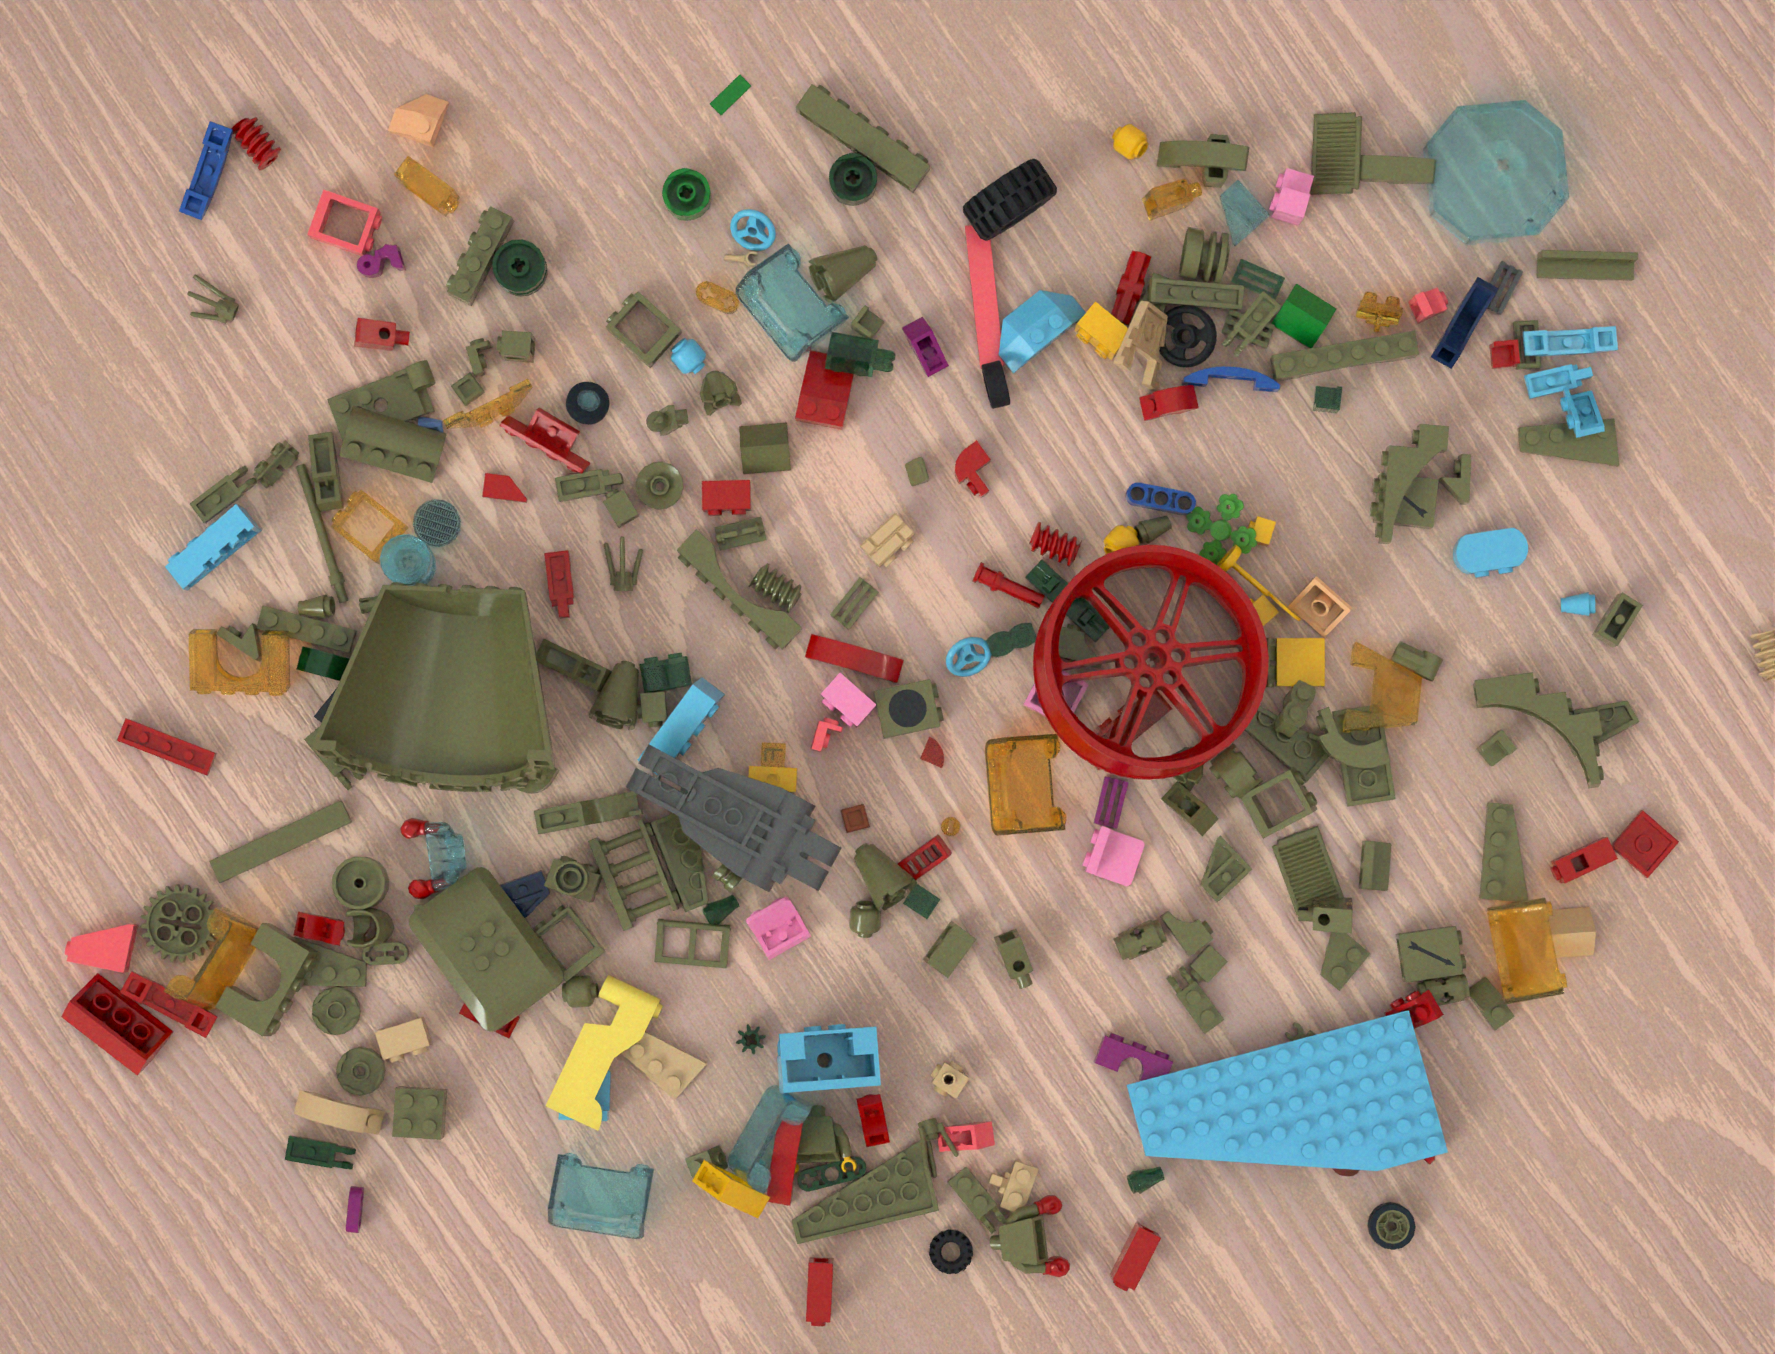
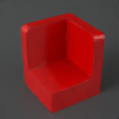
M1518 339L1495 341L1489 345L1492 369L1516 367L1520 364Z

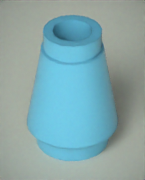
M1589 592L1561 598V612L1585 616L1595 614V594L1589 595Z

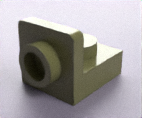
M484 338L473 340L470 342V346L466 347L475 377L485 375L483 369L487 368L484 355H479L478 352L492 348L489 340L484 341Z

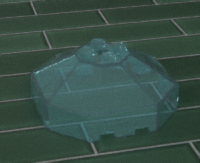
M1526 100L1457 106L1423 148L1424 158L1436 160L1434 184H1427L1430 199V216L1466 245L1485 242H1507L1511 237L1539 235L1569 199L1563 132ZM1505 159L1508 161L1506 166L1509 169L1508 171L1503 169L1500 172L1497 169L1499 165L1496 162L1498 160L1502 162Z

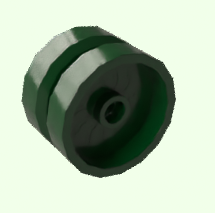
M523 239L511 240L503 244L496 251L492 262L493 273L500 286L509 294L518 297L529 296L539 291L545 284L548 275L547 262L540 249L532 242ZM523 265L522 271L518 272L517 267Z

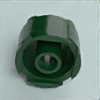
M849 153L839 157L829 172V185L833 196L840 203L849 206L861 205L871 199L877 187V172L873 163L857 153ZM851 175H854L855 179H858L856 180V184H852L851 181H848L850 180Z

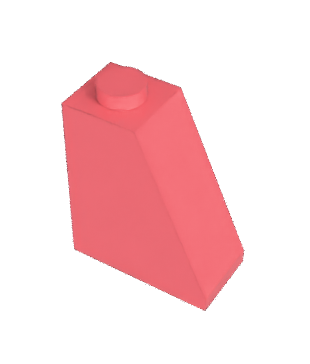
M128 924L72 937L71 941L67 942L65 948V955H68L67 961L122 973L128 972L138 925Z

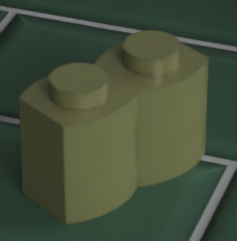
M1210 134L1207 140L1209 142L1230 144L1228 135ZM1204 167L1202 171V181L1205 187L1222 188L1228 176V170H1223L1222 168Z
M1299 680L1290 689L1283 700V710L1276 718L1275 731L1291 738L1302 727L1307 719V708L1315 698L1316 690L1314 686Z

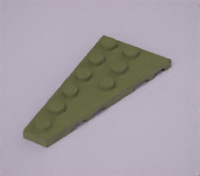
M919 1140L861 1178H858L792 1219L797 1244L939 1211L929 1166L928 1170H924L921 1141Z

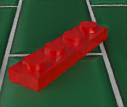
M125 718L117 741L206 776H208L217 754Z

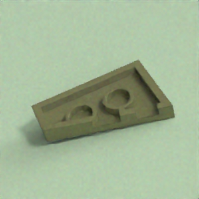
M1628 701L1604 704L1586 709H1575L1569 712V715L1599 711V717H1603L1605 721V731L1602 732L1603 735L1600 739H1594V742H1598V744L1639 723Z

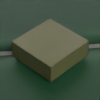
M471 372L451 386L465 406L485 393Z

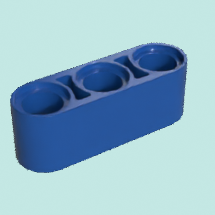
M1134 483L1126 491L1127 502L1137 507L1177 515H1187L1196 505L1195 497L1185 491L1144 483ZM1134 488L1141 489L1143 499L1134 500L1131 497V490ZM1163 493L1167 497L1166 504L1158 505L1154 500L1155 494ZM1182 497L1190 501V508L1187 510H1183L1178 506V500Z

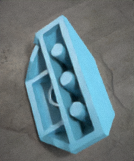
M1039 290L1003 319L999 357L1014 374L1078 323L1086 312L1073 296Z

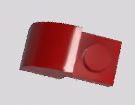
M1194 385L1167 388L1139 397L1144 421L1166 415L1181 414L1199 408Z
M977 440L959 454L955 464V477L958 484L967 479L969 483L966 486L974 496L978 494L982 498L989 493V489L976 472L990 463L991 459Z
M298 911L293 935L340 946V942L345 934V922L340 919Z
M868 1094L862 1098H857L866 1147L890 1143L881 1095Z

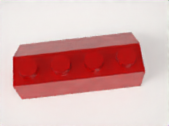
M97 973L69 1001L61 1017L138 1076L154 1059L174 1031L131 998L121 994V990Z

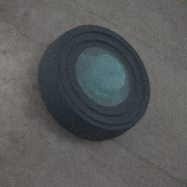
M593 382L576 384L570 389L566 398V409L569 415L575 421L587 425L600 422L606 416L610 405L607 392L600 385Z

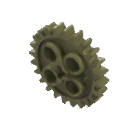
M176 884L174 891H172L171 887L167 886L165 887L166 894L162 891H157L158 899L149 898L153 905L143 907L148 911V915H141L142 919L147 920L146 924L140 925V928L147 929L142 938H150L146 946H155L153 954L162 951L161 959H165L170 955V962H175L177 956H179L180 962L184 963L186 956H188L190 961L195 960L194 953L203 956L202 948L211 949L207 942L217 940L212 936V932L220 931L214 927V923L220 922V919L213 918L218 909H210L214 901H205L207 893L198 896L199 888H195L190 892V885H185L182 891L180 884ZM170 902L176 907V912L173 916H169L165 911L166 905ZM192 907H196L200 912L199 918L195 921L189 917V911ZM159 919H181L185 923L198 924L201 926V929L180 927L179 929L178 925L162 923ZM165 926L171 930V937L168 940L161 937V929ZM187 931H191L195 935V940L192 944H187L184 940V935Z

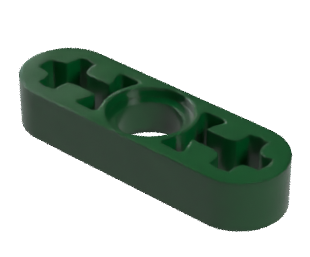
M852 1156L851 1158L857 1164H861L862 1168L859 1169L858 1174H855L854 1171L846 1172L848 1176L846 1178H842L843 1171L839 1165L842 1164L844 1159L808 1168L800 1172L798 1185L802 1190L810 1192L855 1180L865 1174L866 1163L861 1157ZM851 1162L845 1163L846 1168L852 1166ZM829 1167H835L839 1171V1177L834 1181H830L825 1177V1171ZM816 1170H821V1178L824 1184H819V1179L813 1181L811 1187H808L807 1183H802V1180L805 1179V1174L815 1177L818 1176Z

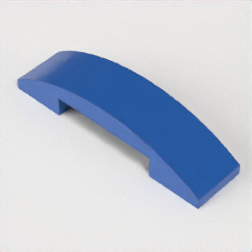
M212 121L209 122L202 142L204 146L190 187L186 189L179 212L199 220L203 219L220 180L228 155L233 129Z
M1222 366L1206 368L1191 373L1182 380V385L1200 387L1207 386L1208 378L1254 381L1253 391L1278 392L1280 390V384L1270 377L1240 367Z

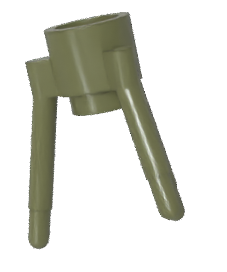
M194 275L193 278L223 300L219 299L216 302L188 291V296L216 307L215 313L218 314L191 312L190 315L192 317L217 320L225 324L227 320L232 322L239 308V304L234 303L235 299L227 296L198 275Z
M621 536L620 572H616V575L609 545L604 543L610 573V585H614V591H633V585H637V575L643 549L638 550L631 576V572H625V538Z
M936 1118L919 1122L918 1131L924 1170H928L929 1158L932 1177L936 1178L937 1173L931 1141L939 1138L938 1133H941L955 1157L959 1153L946 1133L943 1122L937 1123Z

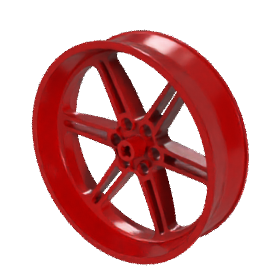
M1137 545L1108 553L1084 567L1052 602L1041 622L1035 640L1033 676L1037 697L1043 713L1058 737L1074 753L1091 765L1108 773L1132 779L1154 780L1179 776L1204 765L1242 734L1250 724L1262 701L1267 684L1269 655L1264 628L1258 612L1242 587L1228 573L1210 560L1181 548L1166 545ZM1141 568L1163 569L1170 574L1169 587L1151 630L1143 628L1130 612L1104 587L1106 579L1121 572ZM1178 579H1182V588L1170 625L1164 624L1163 620ZM1193 585L1203 589L1226 610L1238 630V639L1185 644L1179 643L1176 640L1175 632L1189 586ZM1092 590H1095L1104 599V601L1128 626V628L1131 630L1130 632H1127V630L1111 613V611L1102 603V601L1093 593ZM1078 598L1088 600L1124 644V652L1069 663L1064 662L1059 656V638L1062 624L1072 602ZM1156 633L1163 634L1166 642L1160 643L1156 639ZM1132 637H1139L1142 640V646H1136L1132 641ZM1223 648L1239 649V652L1191 658V652ZM1177 652L1181 656V662L1174 661L1171 653ZM1125 658H1129L1133 661V669L1125 666ZM1148 658H1150V662L1154 661V665L1152 667H1150V664L1147 665L1146 660ZM1236 660L1240 663L1242 667L1241 692L1235 711L1227 725L1220 726L1216 724L1199 697L1183 677L1182 668ZM1115 662L1114 669L1073 675L1062 674V671ZM1169 674L1173 678V684H1167L1163 679V675ZM1125 676L1130 680L1131 688L1112 739H1105L1097 735L1079 720L1062 695L1064 684ZM1140 677L1148 679L1150 683L1148 688L1140 684ZM1177 687L1188 700V702L1191 704V706L1199 715V717L1203 720V722L1209 729L1210 734L1206 731V729L1200 723V721L1192 712V710L1176 692L1175 689ZM1154 690L1162 691L1198 734L1199 740L1195 746L1183 752L1162 757H1139L1133 753L1132 742ZM1137 694L1142 696L1143 699L1124 746H1121L1119 741Z

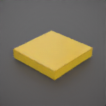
M1276 638V686H1294L1301 680L1314 687H1324L1325 638Z

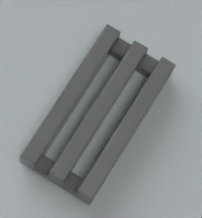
M1503 261L1500 262L1490 284L1495 286L1503 269L1507 272L1491 304L1487 307V309L1499 315L1503 313L1523 271L1517 270ZM1511 274H1514L1515 277L1499 308H1497L1495 305Z

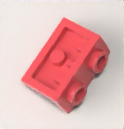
M824 718L823 722L818 721L810 750L821 752L822 748L826 749L831 735L826 733L827 729L841 733L843 727L838 726L839 721Z

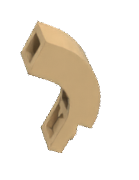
M303 1090L299 1091L294 1114L318 1123L349 1131L379 1135L385 1111L354 1105L319 1093Z

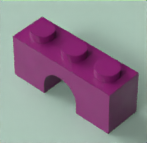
M1110 1033V1036H1103L1094 1059V1063L1118 1072L1120 1064L1124 1059L1129 1057L1137 1058L1142 1065L1140 1081L1169 1074L1173 1061L1168 1060V1054L1158 1050L1155 1051V1054L1145 1051L1147 1046L1133 1041L1132 1045L1123 1042L1124 1037L1114 1033Z

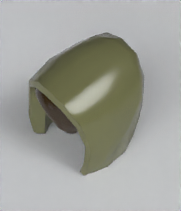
M369 907L363 910L350 909L346 912V917L352 916L354 922L353 939L347 940V944L354 948L379 945L385 942L393 933L394 924L392 918L382 910Z

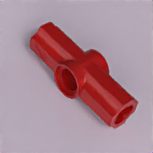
M1133 250L1127 262L1125 273L1122 274L1116 291L1117 297L1111 315L1128 326L1131 322L1136 302H1139L1145 284L1144 278L1151 260V256Z

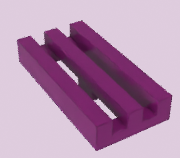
M1104 777L1094 824L1118 828L1128 782ZM1108 783H1113L1103 821L1100 820ZM1121 785L1122 788L1114 822L1111 823L1109 820L1117 787Z

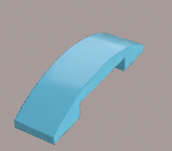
M1616 326L1579 330L1522 332L1524 356L1578 355L1618 350Z

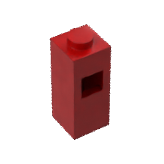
M1602 837L1551 861L1553 867L1550 869L1556 881L1560 880L1561 883H1567L1618 858L1608 837Z

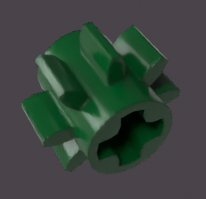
M747 1024V1031L745 1033L741 1030L738 1031L742 1039L736 1041V1044H743V1053L747 1049H751L754 1055L757 1046L764 1048V1045L760 1043V1039H764L766 1035H759L760 1026L755 1030H751L750 1025ZM754 1033L757 1044L752 1043L749 1046L746 1044L747 1039L745 1035L750 1036Z

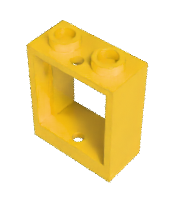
M705 1160L692 1182L718 1201L756 1218H759L770 1199L768 1195L744 1178Z

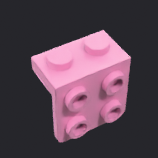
M1100 826L1099 830L1095 829L1090 843L1094 845L1091 853L1087 852L1082 864V866L1086 867L1084 872L1124 886H1130L1145 844L1142 840Z
M789 897L774 900L771 905L762 910L754 911L746 919L748 926L758 939L769 960L811 937Z

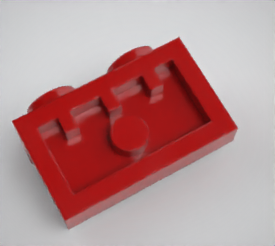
M1416 990L1405 997L1406 1000L1400 997L1389 1004L1391 1008L1384 1013L1388 1016L1409 1010L1414 1029L1444 1015L1430 990L1422 993Z

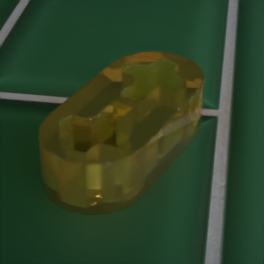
M708 281L700 283L696 288L698 300L709 307L725 314H732L739 308V299L732 291ZM707 287H711L710 291L712 294L717 295L716 298L707 296L704 299L703 293L700 292L701 289L706 290ZM732 297L735 305L729 306L726 309L724 308L725 304L719 298L728 299Z

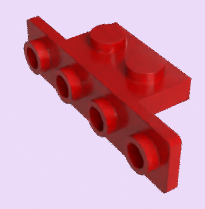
M541 408L535 411L528 426L509 415L500 423V427L504 428L506 433L521 438L532 448L540 449L550 459L559 460L573 472L582 474L590 465L589 461L571 452L580 431Z

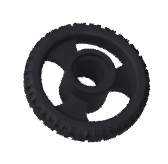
M1191 305L1177 306L1166 312L1168 316L1167 325L1174 327L1171 339L1175 348L1169 351L1166 343L1164 347H1160L1159 352L1164 359L1172 365L1184 368L1194 367L1206 361L1213 352L1217 341V331L1212 318L1204 310ZM1184 313L1193 314L1200 318L1205 326L1199 330L1194 325L1184 324L1182 315ZM1185 330L1190 332V340L1187 343L1182 340V333ZM1200 340L1206 343L1205 348L1199 355L1191 359L1185 358L1186 348L1196 347Z

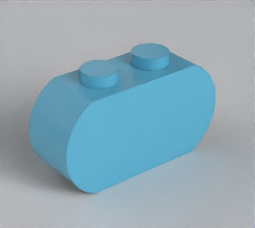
M1515 528L1467 534L1462 536L1453 548V560L1457 568L1465 574H1475V578L1489 576V571L1498 570L1499 574L1511 573L1513 568L1524 562L1528 554L1527 540Z

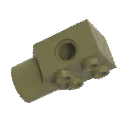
M561 855L560 859L554 858L544 886L564 895L590 903L595 899L602 875L598 873L599 868L589 864L583 865L575 859Z

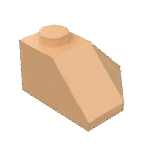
M425 94L396 108L388 132L434 147L449 102Z

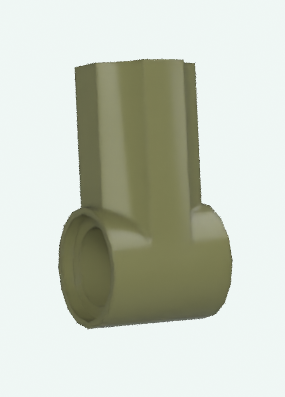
M1401 641L1398 643L1391 658L1395 663L1413 670L1416 675L1429 681H1434L1443 661L1442 658L1428 651L1422 652Z

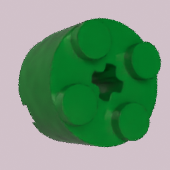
M689 168L678 169L667 177L663 185L662 196L665 206L670 214L678 220H695L704 215L710 207L711 190L709 183L704 175ZM688 190L691 193V198L686 199L682 197L684 195L683 191Z

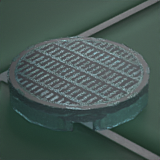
M434 499L426 501L417 509L414 515L413 527L415 534L423 543L431 547L440 548L452 543L461 531L462 521L459 512L452 504L445 500Z

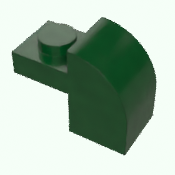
M303 646L296 669L340 681L350 659Z

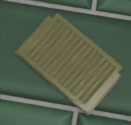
M1355 112L1314 114L1311 174L1314 178L1311 185V195L1352 194L1353 189H1359L1362 116L1356 117Z
M1318 826L1277 840L1278 845L1272 846L1297 916L1298 908L1313 907V899L1344 898Z

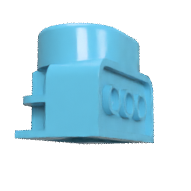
M846 1024L830 1025L828 1030L823 1031L821 1026L804 1027V1032L779 1034L777 1065L780 1093L881 1085L877 1027L846 1029ZM820 1054L827 1055L829 1059L828 1065L824 1068L820 1067L817 1062Z

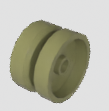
M352 857L343 861L336 868L332 877V889L335 897L342 905L350 909L363 910L377 906L385 898L389 890V877L386 869L379 861L370 857ZM357 879L364 881V885L361 888L359 884H356Z

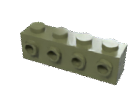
M491 206L488 211L484 210L478 222L481 225L477 233L473 232L468 240L470 247L466 254H461L457 262L459 268L455 275L452 274L446 284L447 292L451 297L472 306L492 267L496 251L503 245L514 223L511 216Z

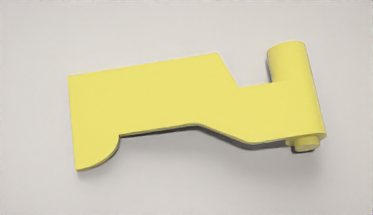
M610 975L607 976L598 997L619 1006V1009L610 1026L584 1024L546 1103V1107L599 1131L602 1121V1109L595 1100V1097L613 1059L643 1038L653 1017L657 1019L663 1008V1005L659 1004L661 999Z

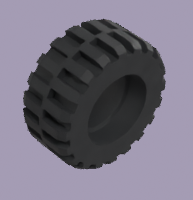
M1033 158L1010 170L978 192V194L963 205V213L979 237L988 241L1011 228L1052 199L1057 193V187L1040 161Z

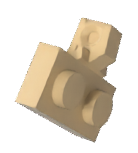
M1015 1160L1011 1173L1005 1171L1004 1177L991 1173L989 1183L999 1186L998 1192L1003 1194L1000 1203L1001 1208L1014 1212L1018 1208L1026 1206L1038 1168Z

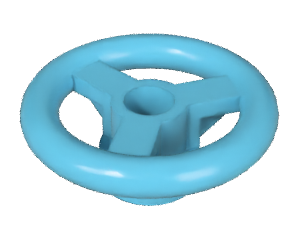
M745 209L737 212L731 219V234L742 247L752 251H762L774 243L776 230L772 221L765 214L757 210ZM749 216L746 227L738 230L737 224L739 220ZM766 227L768 229L769 236H767L764 232ZM743 237H756L763 243H750L746 241Z
M979 637L962 639L955 643L948 651L946 666L956 676L967 677L977 674L989 663L992 655L991 647L986 640ZM973 644L982 646L984 654L977 653ZM957 654V662L953 664L954 655ZM973 661L980 662L970 669L962 670L966 664Z

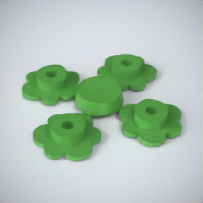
M1223 494L1219 497L1220 504L1217 506V511L1221 512L1224 520L1220 519L1213 523L1209 519L1211 516L1210 512L1204 511L1201 507H1195L1192 513H1189L1186 517L1189 521L1187 528L1190 532H1197L1201 535L1205 533V530L1210 529L1212 537L1216 540H1213L1211 543L1205 542L1203 544L1204 549L1200 551L1199 555L1216 565L1227 553L1226 549L1222 548L1220 541L1227 540L1230 535L1231 540L1234 542L1233 546H1239L1243 554L1249 553L1252 547L1257 545L1255 539L1256 531L1253 528L1247 529L1245 526H1240L1238 530L1232 532L1231 526L1227 522L1232 518H1239L1240 511L1244 508L1243 501L1239 500L1236 494Z

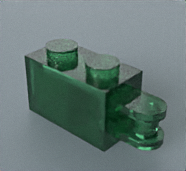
M831 332L825 369L835 372L852 373L857 376L872 377L873 370L891 372L894 367L892 361L895 360L896 354L891 350L878 348L879 340Z

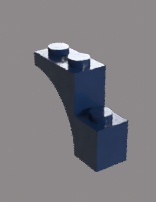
M1480 277L1476 278L1457 307L1448 327L1439 339L1431 358L1452 369L1499 288Z

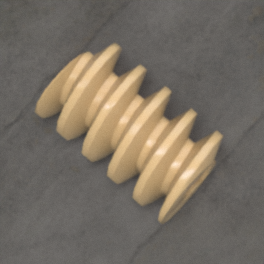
M1775 630L1753 634L1751 639L1759 640V642L1753 645V648L1761 650L1754 656L1763 660L1756 665L1759 668L1765 669L1758 675L1759 677H1765V681L1774 680Z

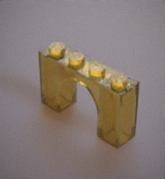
M192 629L189 633L190 691H197V694H210L211 691H221L223 695H233L235 691L245 692V695H258L260 692H269L271 696H280L290 688L289 631L265 630L261 635L262 662L260 669L255 674L247 677L234 676L221 666L217 653V629Z

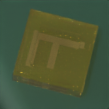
M762 742L761 766L785 767L786 743Z

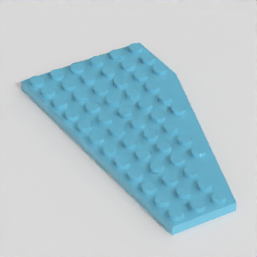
M1409 1010L1126 1085L1145 1156L1380 1171L1448 1153Z

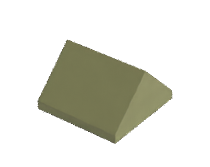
M787 422L739 426L743 474L791 470Z

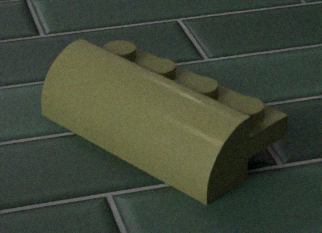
M353 406L339 456L432 483L447 433Z

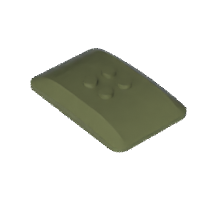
M477 867L413 912L409 918V926L479 1024L489 1032L502 1028L557 988L563 981V972L560 966L491 872L486 868Z

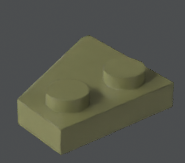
M1331 932L1320 975L1340 991L1370 953L1347 933Z

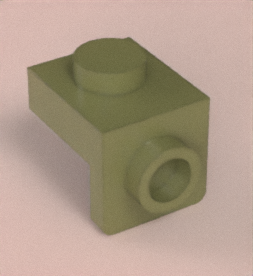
M720 1145L685 1158L692 1179L704 1160L723 1169L728 1168L726 1156Z

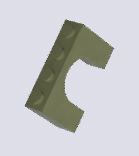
M262 923L251 945L268 954L278 963L281 971V983L278 990L269 999L260 1001L236 986H227L215 1008L261 1036H272L280 1028V1020L283 1014L287 1013L291 1008L294 994L302 988L304 984L303 978L307 971L314 967L316 963L315 957L318 952L273 924Z

